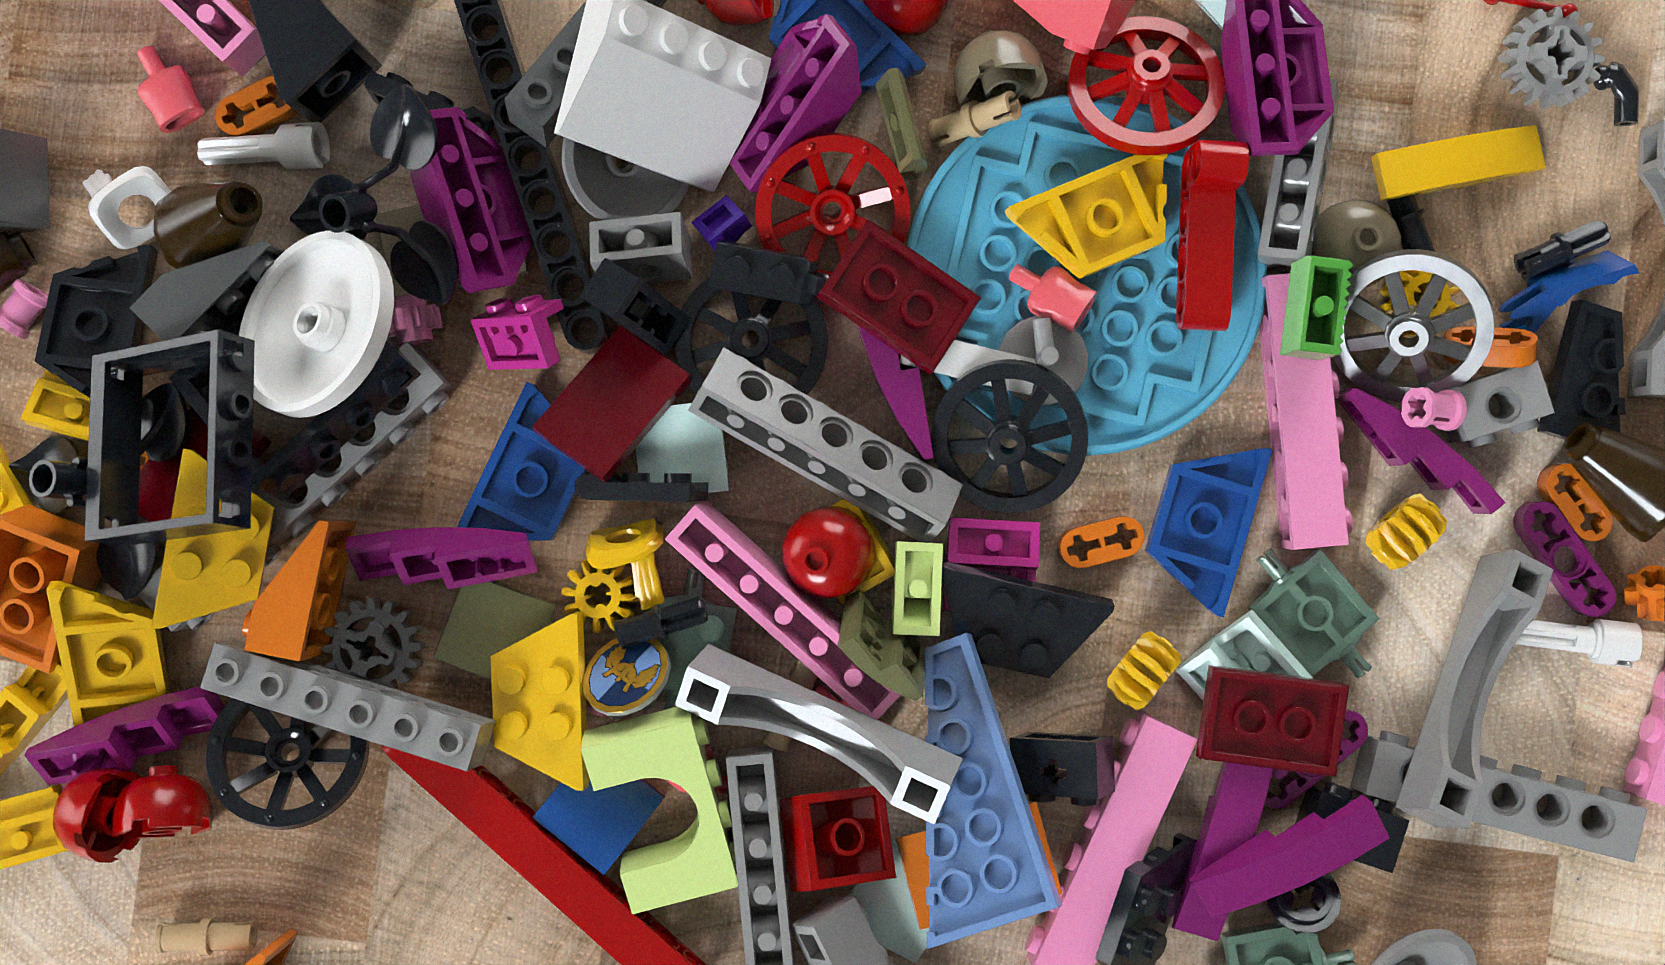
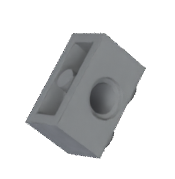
M680 212L589 222L590 264L594 271L597 270L604 258H607L645 283L692 279L691 238Z
M1538 360L1530 366L1505 368L1468 380L1460 387L1450 388V390H1456L1464 396L1467 413L1462 425L1455 430L1446 431L1450 443L1467 441L1469 448L1496 441L1495 432L1510 428L1511 433L1515 434L1539 427L1538 418L1555 412ZM1492 396L1496 397L1500 403V413L1497 417L1490 413L1488 407Z

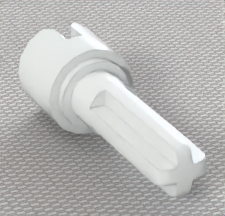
M320 122L290 123L280 125L275 134L203 138L198 141L197 155L199 160L203 161L206 165L279 161L288 170L323 168V164L329 162L330 142L327 131Z
M1595 619L1588 626L1532 620L1515 644L1585 653L1591 663L1633 668L1632 662L1640 660L1643 636L1641 627L1637 623Z

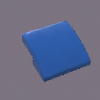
M590 778L589 786L584 791H577L561 782L532 818L604 875L665 796L644 779L597 791L593 790Z

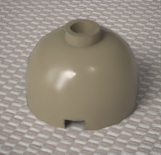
M1004 30L986 31L967 44L959 53L953 73L954 86L960 105L972 100L980 103L1010 90L1016 95L1013 99L1008 100V102L1018 98L1019 102L1023 101L1025 105L1036 101L1044 93L1048 83L1043 62L1036 46L1020 33Z
M1352 199L1331 205L1319 214L1317 225L1313 231L1312 256L1349 260L1353 264V267L1349 269L1350 273H1353L1358 267L1375 257L1401 250V234L1396 220L1385 208L1368 200ZM1382 276V277H1380V278L1374 280L1373 282H1371L1370 284H1368L1366 287H1370V286H1372V285H1375V284L1378 283L1384 276Z

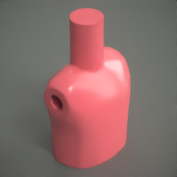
M153 46L141 48L137 55L149 77L138 86L137 92L145 106L153 114L160 130L163 133H171L188 126L202 117L205 110L195 94L192 80L187 71L179 65L165 68Z
M1016 264L1008 278L1013 283L1030 291L1027 300L1030 312L1040 318H1051V322L1060 325L1071 333L1078 329L1091 309L1098 293L1074 279L1065 269L1058 266L1049 268L1042 276H1039L1025 267Z

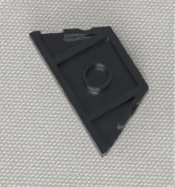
M144 244L138 246V252L113 259L107 256L92 261L84 268L73 267L53 274L35 356L36 363L90 398L92 356L140 345L144 322L130 307L152 285L158 250L152 245ZM111 370L110 377L117 379L118 371Z
M942 561V578L956 636L964 633L972 635L981 664L1050 678L1113 613L1115 607L1113 600L1110 598Z
M1178 833L1174 836L1172 849L1167 851L1157 847L1148 853L1144 860L1136 861L1125 869L1095 957L1100 965H1155L1156 961L1162 956L1167 944L1165 934L1170 919L1178 911L1181 903L1180 889L1193 854L1196 839Z

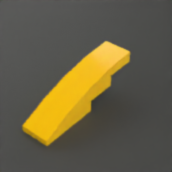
M1537 125L1501 129L1379 152L1371 157L1380 201L1417 193L1422 195L1454 187L1459 189L1546 169Z
M59 660L55 670L49 674L27 666L15 683L5 686L0 692V776L30 744L68 697L61 660Z

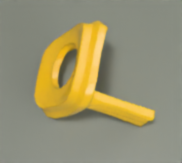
M652 518L627 525L597 529L591 532L586 543V557L592 567L607 569L631 563L635 597H639L641 609L646 610L653 607V605L664 603L665 599L654 553L664 540L663 525L658 524Z

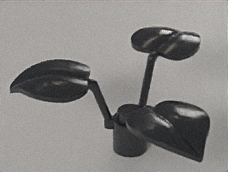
M402 84L392 89L384 97L373 115L370 126L372 149L378 156L390 159L388 165L364 181L354 184L340 174H325L319 177L309 188L300 206L291 215L290 221L308 235L322 231L346 232L363 241L367 233L372 232L397 236L401 241L393 246L390 255L391 271L395 280L410 295L445 305L452 298L458 279L457 255L448 235L439 226L427 220L414 223L409 233L400 227L375 223L373 220L377 215V204L374 198L366 193L367 189L394 173L398 169L399 164L408 170L422 169L432 161L437 151L438 130L430 111L413 87L408 84Z
M165 383L156 387L142 398L140 455L146 451L147 456L153 461L166 462L179 454L187 441L189 417L184 397L176 388V385L174 383ZM59 436L48 438L29 454L9 465L26 493L44 510L53 513H61L71 507H79L86 510V501L82 499V496L86 495L87 490L86 468L88 466V458H81L77 447L68 438ZM138 515V524L149 522L146 517ZM159 541L129 546L100 543L97 549V563L103 578L112 588L121 593L124 600L135 598L147 586L158 563Z

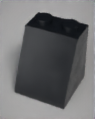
M248 0L280 97L286 104L311 122L321 123L366 81L370 70L376 72L382 66L321 0Z

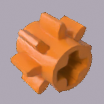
M1648 565L1640 569L1636 575H1627V588L1624 589V605L1636 606L1637 618H1644L1650 621H1665V567Z

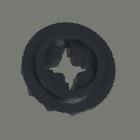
M1329 873L1303 886L1267 900V909L1272 912L1278 925L1286 926L1293 930L1296 935L1300 933H1313L1317 935L1320 931L1332 926L1341 908L1339 888ZM1311 887H1314L1309 901L1314 908L1304 904L1300 908L1296 907L1295 910L1291 909L1295 898L1291 891L1295 890L1301 894L1305 890L1308 891Z

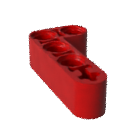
M1197 140L1184 154L1181 169L1176 324L1178 329L1226 331L1228 329L1232 308L1236 189L1243 185L1248 172L1249 148L1247 142Z

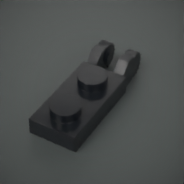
M615 472L606 483L591 473H584L581 476H577V480L574 481V492H577V496L585 500L695 502L706 501V498H708V482H692V473H664V482H650V473H622L621 479Z

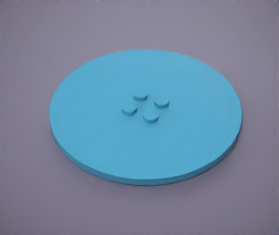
M1060 95L1022 105L1021 117L1018 120L1009 121L990 128L984 136L978 138L969 136L941 165L926 188L915 213L907 246L981 297L954 340L998 350L1006 333L1018 322L1036 316L1030 312L1027 306L1030 291L1008 279L1016 264L1025 267L1039 276H1042L1051 267H1061L1074 279L1098 292L1091 309L1076 330L1084 340L1088 352L1087 374L1079 389L1075 391V394L1082 404L1087 420L1088 448L1086 456L1112 454L1142 447L1183 428L1209 408L1231 384L1247 359L1261 323L1266 298V288L1262 285V278L1267 276V265L1260 263L1257 256L1261 227L1252 201L1244 186L1241 185L1236 189L1232 308L1228 329L1226 331H1207L1177 328L1176 294L1181 169L1184 154L1192 146L1190 145L1179 151L1168 153V157L1164 159L1163 184H1167V202L1163 208V215L1166 219V241L1153 249L1084 278L1078 279L1007 218L1005 210L1013 204L1135 154L1114 149L1092 136L1075 116L1068 95ZM1108 96L1093 103L1104 116L1113 121L1125 98ZM1138 105L1126 126L1127 129L1139 132H1155L1149 105ZM1168 114L1171 130L1185 124ZM933 372L945 391L958 379ZM982 384L964 397L992 421L997 418L992 386ZM1007 390L1011 415L1018 416L1026 402L1014 397ZM1058 402L1049 406H1041L1029 426L1030 429H1034L1068 418ZM1072 435L1038 443L1031 447L1041 451L1068 455Z

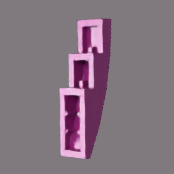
M857 325L874 379L897 425L921 461L933 459L919 368L901 370L898 353Z
M1355 387L1339 391V396L1336 400L1389 466L1410 463L1431 490H1449L1452 487L1473 514H1493L1506 503L1480 473L1440 437L1425 427L1414 428L1408 426L1402 418V411Z
M431 527L390 530L346 537L345 551L359 581L398 574L403 585L443 578L447 589H453L538 572V564L526 533L487 528Z
M200 686L165 694L120 708L72 727L28 748L24 756L48 786L70 782L75 776L98 768L131 771L137 757L178 750L184 736L211 731L216 718L225 705L217 693L202 689Z
M1222 762L1215 795H1209L1199 839H1196L1193 854L1180 891L1181 903L1178 911L1175 913L1172 928L1218 941L1229 913L1212 918L1205 909L1189 878L1255 837L1273 768Z
M1360 795L1325 819H1322L1313 812L1277 836H1274L1266 829L1189 879L1208 914L1213 918L1258 904L1303 886L1348 864L1390 839L1373 802L1364 795Z

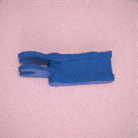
M1608 250L1576 260L1568 267L1561 265L1528 280L1526 289L1501 305L1498 309L1501 313L1513 312L1509 316L1511 319L1499 326L1502 328L1524 329L1535 333L1556 307L1564 305L1573 295L1597 285L1615 284L1622 277L1639 274V271L1635 264Z

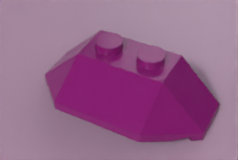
M1226 0L1221 52L1231 132L1239 142H1247L1250 156L1298 154L1334 112L1323 24L1301 0Z
M825 14L816 20L791 27L771 57L761 103L730 161V165L750 192L758 191L759 184L767 168L789 146L808 136L834 133L862 92L857 47L833 16ZM807 158L794 165L783 178L809 166Z
M458 107L429 110L438 130L437 151L432 161L424 168L410 170V178L423 218L443 229L452 241L458 260L457 282L468 293L510 286L515 283L519 274L518 271L526 258L533 240L503 148L481 128L466 119L467 115Z

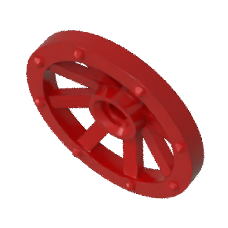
M1150 16L1126 17L1107 47L1123 42L1132 58L1102 52L1106 48L1090 49L1088 55L1075 52L1067 83L1071 108L1078 121L1092 136L1114 149L1136 155H1162L1176 152L1202 138L1212 127L1219 114L1225 95V77L1219 58L1201 36L1179 23ZM1141 39L1160 41L1163 44L1158 50H1147ZM1177 50H1180L1195 64L1170 63L1169 60ZM1088 66L1122 72L1086 87L1085 75ZM1176 80L1204 82L1206 88L1205 104ZM1124 90L1127 96L1113 121H1111L1097 109L1093 102ZM1166 95L1189 113L1193 119L1171 130L1164 97ZM1139 104H1149L1155 132H1139L1126 128Z
M821 133L808 136L792 144L767 168L756 195V228L763 248L787 252L778 239L814 224L815 228L803 256H807L808 260L816 262L825 239L829 234L834 235L840 257L842 258L851 245L846 230L852 227L860 231L868 220L855 213V209L893 200V219L890 231L884 230L904 243L910 225V198L898 168L876 145L850 134ZM845 152L853 154L835 186L831 185L820 153ZM807 158L818 190L812 192L782 178L794 165ZM866 161L881 173L888 184L851 195L848 193ZM775 193L809 206L808 210L772 224L771 208ZM829 202H836L840 205L837 213L829 215L824 212V206ZM817 269V272L829 275L833 272Z

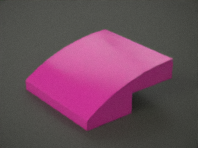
M949 518L946 562L1036 582V570L1039 568L1040 522ZM944 586L943 611L950 612Z

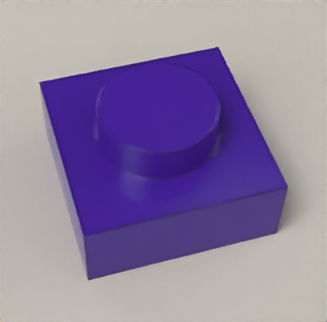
M727 195L691 222L714 251L717 239L737 242L741 235L753 226L746 215Z

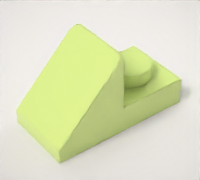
M895 542L894 588H891L892 634L940 636L943 543Z

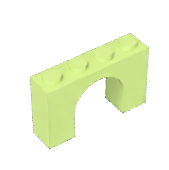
M673 707L584 731L581 752L594 791L644 778H660L676 783L686 790L694 800L698 810L694 822L678 837L622 853L620 877L632 914L738 887L734 841H732L728 829L732 827L731 808L728 799L720 801L717 787L722 786L719 765L716 758L708 760L704 745L710 744L707 724L704 718H696L695 714L680 707Z

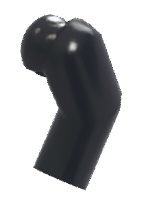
M1611 62L1608 66H1597L1594 70L1601 76L1593 84L1598 90L1611 88L1614 95V126L1638 124L1639 87L1623 64L1618 62Z

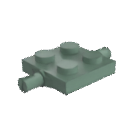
M1272 548L1264 551L1263 555H1260L1256 561L1272 577L1273 581L1270 583L1267 591L1247 608L1253 610L1312 677L1325 665L1339 659L1346 664L1356 678L1364 676L1366 674L1364 671L1369 672L1372 666L1357 651L1355 646L1358 644L1362 634L1380 618L1323 551L1315 549L1297 565L1288 568L1277 557Z
M687 568L688 573L684 594L670 597L664 596V603L658 604L660 608L695 597H702L705 575L698 570L697 582L694 587L696 569ZM702 597L708 611V621L706 623L671 633L668 640L663 641L661 637L656 638L668 652L671 665L667 684L662 689V692L667 694L664 710L672 708L673 704L676 703L688 665L707 644L725 652H730L736 607L714 604ZM653 607L644 610V613L653 610Z
M1278 923L1221 933L1226 958L1224 965H1356V962L1353 961L1355 956L1351 949L1325 954L1319 944L1318 934L1300 933L1296 935L1293 930L1284 925H1278Z

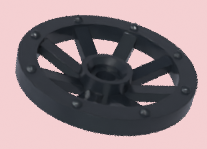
M710 277L690 294L681 311L691 317V319L675 341L674 346L678 366L690 374L692 381L688 386L696 395L704 382L696 364L718 358L723 347L736 355L746 358L750 363L764 371L766 369L763 361L766 359L771 360L799 377L800 379L792 387L806 395L814 388L826 362L828 334L823 313L813 295L811 304L801 302L798 304L805 313L807 320L769 328L768 324L783 301L768 298L756 318L751 317L746 294L731 291L738 321L733 323L704 307L711 298L723 290L709 287ZM696 319L728 335V339L692 350V333ZM747 333H755L759 336L758 344L753 348H747L742 344V339ZM812 334V350L807 366L774 346L776 341Z
M1004 359L974 367L960 376L948 388L934 416L931 443L938 469L963 484L959 493L961 497L978 507L990 511L1020 513L1035 510L1051 503L1073 484L1086 458L1088 426L1080 400L1061 377L1036 363ZM1005 379L1024 380L1037 385L1018 416L1011 415ZM990 381L997 417L994 421L964 398L973 389ZM1051 394L1062 406L1068 419L1030 429V423L1048 395ZM954 410L985 434L986 437L949 440V424ZM1072 435L1071 447L1065 463L1031 447L1038 443ZM1005 437H1010L1017 444L1012 448H1007L1000 441ZM988 453L989 457L971 479L960 469L953 455ZM1024 460L1054 477L1045 484L1027 491L1021 462ZM1001 464L1007 467L1013 493H1001L983 487Z
M232 698L222 709L211 728L206 745V772L217 798L229 811L243 821L271 830L296 829L326 818L349 799L365 772L369 757L370 741L350 735V749H316V746L334 731L333 729L316 725L305 734L307 721L291 717L290 728L283 729L269 709ZM250 710L270 735L267 743L232 737L236 726ZM295 749H299L298 757L292 761H287L288 754ZM227 751L265 758L267 762L231 781L227 770ZM314 764L345 765L340 777L328 791H326L312 770ZM279 774L266 809L248 803L239 795ZM299 777L314 801L298 808L283 810L294 778Z

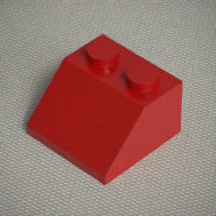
M874 786L779 799L791 892L814 891L896 878L886 799Z

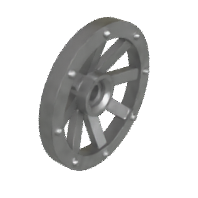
M1407 249L1375 257L1351 273L1352 276L1347 279L1351 285L1346 288L1350 295L1345 298L1349 304L1344 309L1348 312L1350 308L1385 330L1347 337L1343 333L1340 336L1344 341L1339 345L1342 352L1337 356H1333L1343 374L1360 389L1379 398L1402 402L1405 394L1411 388L1426 387L1434 393H1438L1445 389L1460 387L1482 366L1488 356L1494 337L1492 303L1483 283L1461 262L1433 251ZM1419 270L1433 273L1416 306L1408 304L1400 271ZM1382 276L1385 277L1394 309L1391 314L1358 295L1368 284ZM1448 280L1458 286L1470 301L1435 317L1430 315ZM1476 317L1475 335L1470 346L1434 335ZM1407 330L1417 333L1413 338H1405L1401 334ZM1389 347V351L1373 372L1366 368L1353 354V351ZM1429 350L1460 361L1449 370L1434 377L1424 352ZM1403 357H1409L1418 381H1397L1388 379V377Z

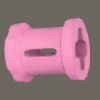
M16 279L12 284L14 291L0 308V327L21 339H27L31 334L28 328L42 310L46 308L48 295L32 284Z
M1426 387L1411 388L1402 400V418L1410 427L1419 428L1434 425L1440 430L1452 431L1462 425L1466 418V400L1456 390L1445 389L1434 393Z

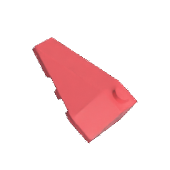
M1136 0L1013 1L1051 34L1064 38L1063 46L1065 48L1088 55L1090 49H1102L1108 46Z

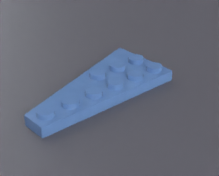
M968 633L924 649L925 705L928 706V736H925V742L963 758L935 824L926 821V855L929 856V886L926 887V905H929L927 949L1062 906L972 635Z

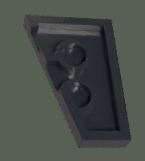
M1585 300L1571 301L1548 387V393L1555 413L1540 417V426L1537 428V432L1565 440L1577 426L1588 422L1592 426L1600 425L1620 433V415H1626L1625 398H1619L1618 372L1624 367L1622 312Z

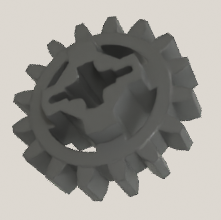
M374 597L367 600L366 608L361 601L349 603L351 614L346 611H339L334 615L340 625L326 627L324 631L333 638V642L321 646V651L332 653L333 660L324 665L326 668H337L342 673L397 690L398 683L396 680L403 684L413 680L411 673L407 669H416L422 666L423 662L415 657L414 654L415 651L426 648V643L415 641L414 635L423 629L422 626L414 625L410 627L407 623L413 612L406 610L397 614V601L394 600L387 601L381 608L379 597ZM366 617H374V620L369 622L367 630L353 628L360 620ZM395 629L397 630L400 636L402 645H400L397 640V637L394 633ZM376 638L375 647L380 649L382 653L372 656L373 648L367 645L365 641ZM347 650H348V652H349V655H350V657H351V659H352L353 664L350 662V660H349V658H348ZM381 664L395 666L386 676L373 677L379 671Z

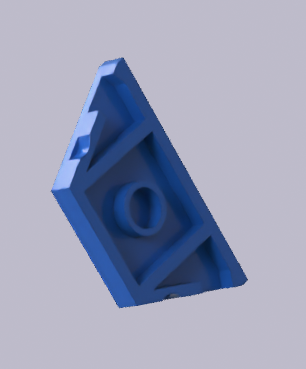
M780 0L778 13L774 18L769 33V43L777 50L791 27L816 20L825 14L833 16L857 47L862 91L860 95L876 90L875 84L888 69H900L904 79L921 74L926 69V63L887 25L877 19L871 10L860 0Z
M526 382L457 527L487 528L526 533L529 541H549L555 539L577 493L574 492V481L577 480V476L587 473V470L537 435L533 430L532 426L551 406L536 385Z
M1260 448L1169 465L1145 552L1213 615L1224 618L1272 449Z

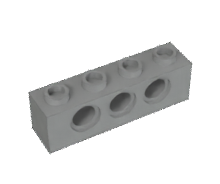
M1330 78L1334 106L1333 114L1298 154L1275 155L1257 254L1260 263L1266 264L1267 269L1291 271V263L1302 259V257L1312 256L1313 231L1319 217L1340 99L1337 79Z

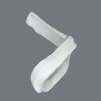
M138 166L112 181L108 173L104 174L102 170H96L87 180L83 181L82 184L92 197L88 205L90 217L114 246L120 249H130L155 236L154 218L144 226L132 227L122 222L118 215L120 203L126 197L143 195L150 198L156 206L159 200L171 192L155 171L147 166Z

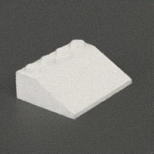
M587 0L554 133L702 190L715 192L761 103L771 58L644 0Z

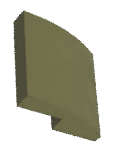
M898 68L888 69L875 86L895 161L904 181L918 179L926 171L927 162L902 71Z
M497 581L459 587L433 657L491 680L490 656L549 626L556 605L553 602L511 589L508 585Z
M861 590L846 597L838 647L863 672L886 688L915 701L923 697L924 649L926 648L924 643L917 635L892 634V619L885 622Z

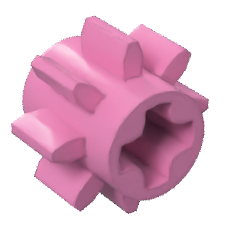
M412 295L394 298L392 322L388 333L390 337L397 336L399 346H403L406 342L420 345L434 341L432 329L443 328L439 307H436L435 304L427 305V300L419 299Z

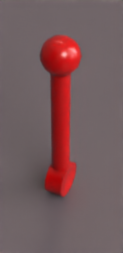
M1484 0L1489 5H1495L1501 1L1535 10L1543 9L1544 12H1549L1555 7H1561L1563 18L1574 11L1578 12V8L1572 3L1560 6L1539 0Z

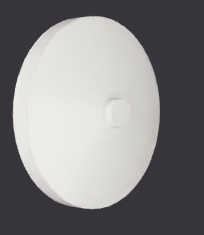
M322 231L294 243L266 270L248 301L239 331V336L255 340L253 398L259 404L290 417L303 418L319 415L348 398L371 372L387 340L394 308L392 277L385 260L374 247L346 232Z

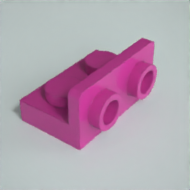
M532 295L513 302L512 297H503L485 305L486 312L470 319L488 370L550 368L561 361L555 345L554 335L546 319L564 309L561 299L543 300L542 295Z

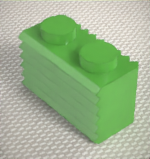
M1305 256L1291 263L1280 355L1323 360L1337 356L1342 352L1339 345L1344 341L1340 336L1345 331L1341 326L1346 323L1342 317L1347 314L1344 307L1349 303L1345 298L1350 294L1346 288L1351 285L1347 279L1352 276L1349 269L1353 267L1349 260Z

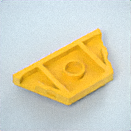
M1135 154L1013 204L1005 210L1007 218L1078 279L1084 278L1153 249L1166 241V219L1163 215V208L1167 202V184H1163L1164 159L1168 157V154Z
M183 449L171 519L206 514L207 460L191 449ZM251 491V529L167 540L151 628L161 629L257 600L261 592L275 506ZM219 502V513H221L222 502Z
M50 581L46 591L74 727L120 708L170 693L160 629L151 628L154 615L151 609L62 581Z
M576 611L490 656L493 719L496 720L493 733L495 748L577 791H584L589 786V774L581 752L584 731L587 730V706L582 684L585 673L583 611Z

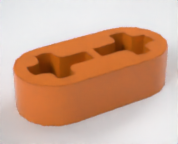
M271 75L221 100L215 110V120L219 128L230 136L260 135L294 118L299 112L286 103L282 107L270 103L276 99L274 91L277 89L274 77ZM238 108L248 113L243 117L244 125L242 127L230 123L236 118L234 111Z
M1463 326L1452 328L1446 331L1444 338L1470 346L1476 327ZM1494 328L1492 345L1482 366L1504 368L1530 366L1536 361L1537 335L1524 329ZM1443 355L1444 359H1446L1448 362L1457 364L1460 361L1458 359Z
M1552 464L1540 472L1537 479V488L1545 502L1555 505L1561 511L1581 541H1599L1610 533L1613 526L1611 512L1571 464ZM1556 475L1568 476L1570 481L1565 484L1568 493L1566 491L1556 492L1555 486L1559 483ZM1581 512L1594 514L1595 518L1590 522L1593 529H1581L1580 524L1585 520Z
M1116 516L1074 527L1065 531L1060 536L1057 544L1058 555L1066 565L1074 568H1087L1129 557L1137 553L1142 547L1145 539L1144 530L1138 521L1128 516ZM1121 523L1124 529L1133 531V537L1127 540V548L1123 549L1120 543L1105 545L1104 537L1116 534L1118 524ZM1076 535L1079 536L1081 541L1096 539L1098 547L1085 550V559L1079 561L1077 555L1068 554L1067 547L1074 544L1073 537Z

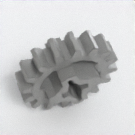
M1555 7L1547 14L1543 9H1539L1528 16V19L1524 17L1512 26L1514 32L1503 38L1502 43L1509 50L1500 54L1498 61L1507 63L1509 69L1501 73L1500 78L1513 79L1514 84L1508 92L1513 95L1523 91L1525 93L1524 105L1528 106L1539 99L1541 110H1546L1555 104L1562 108L1574 102V98L1578 99L1586 95L1590 91L1588 85L1599 80L1601 75L1593 67L1604 62L1605 56L1594 54V48L1603 41L1602 38L1590 39L1588 33L1594 26L1592 22L1586 23L1583 26L1577 24L1579 12L1574 11L1563 18L1561 7ZM1540 32V36L1534 39V44L1526 46L1534 33ZM1575 71L1572 79L1562 86V81L1568 79V72Z

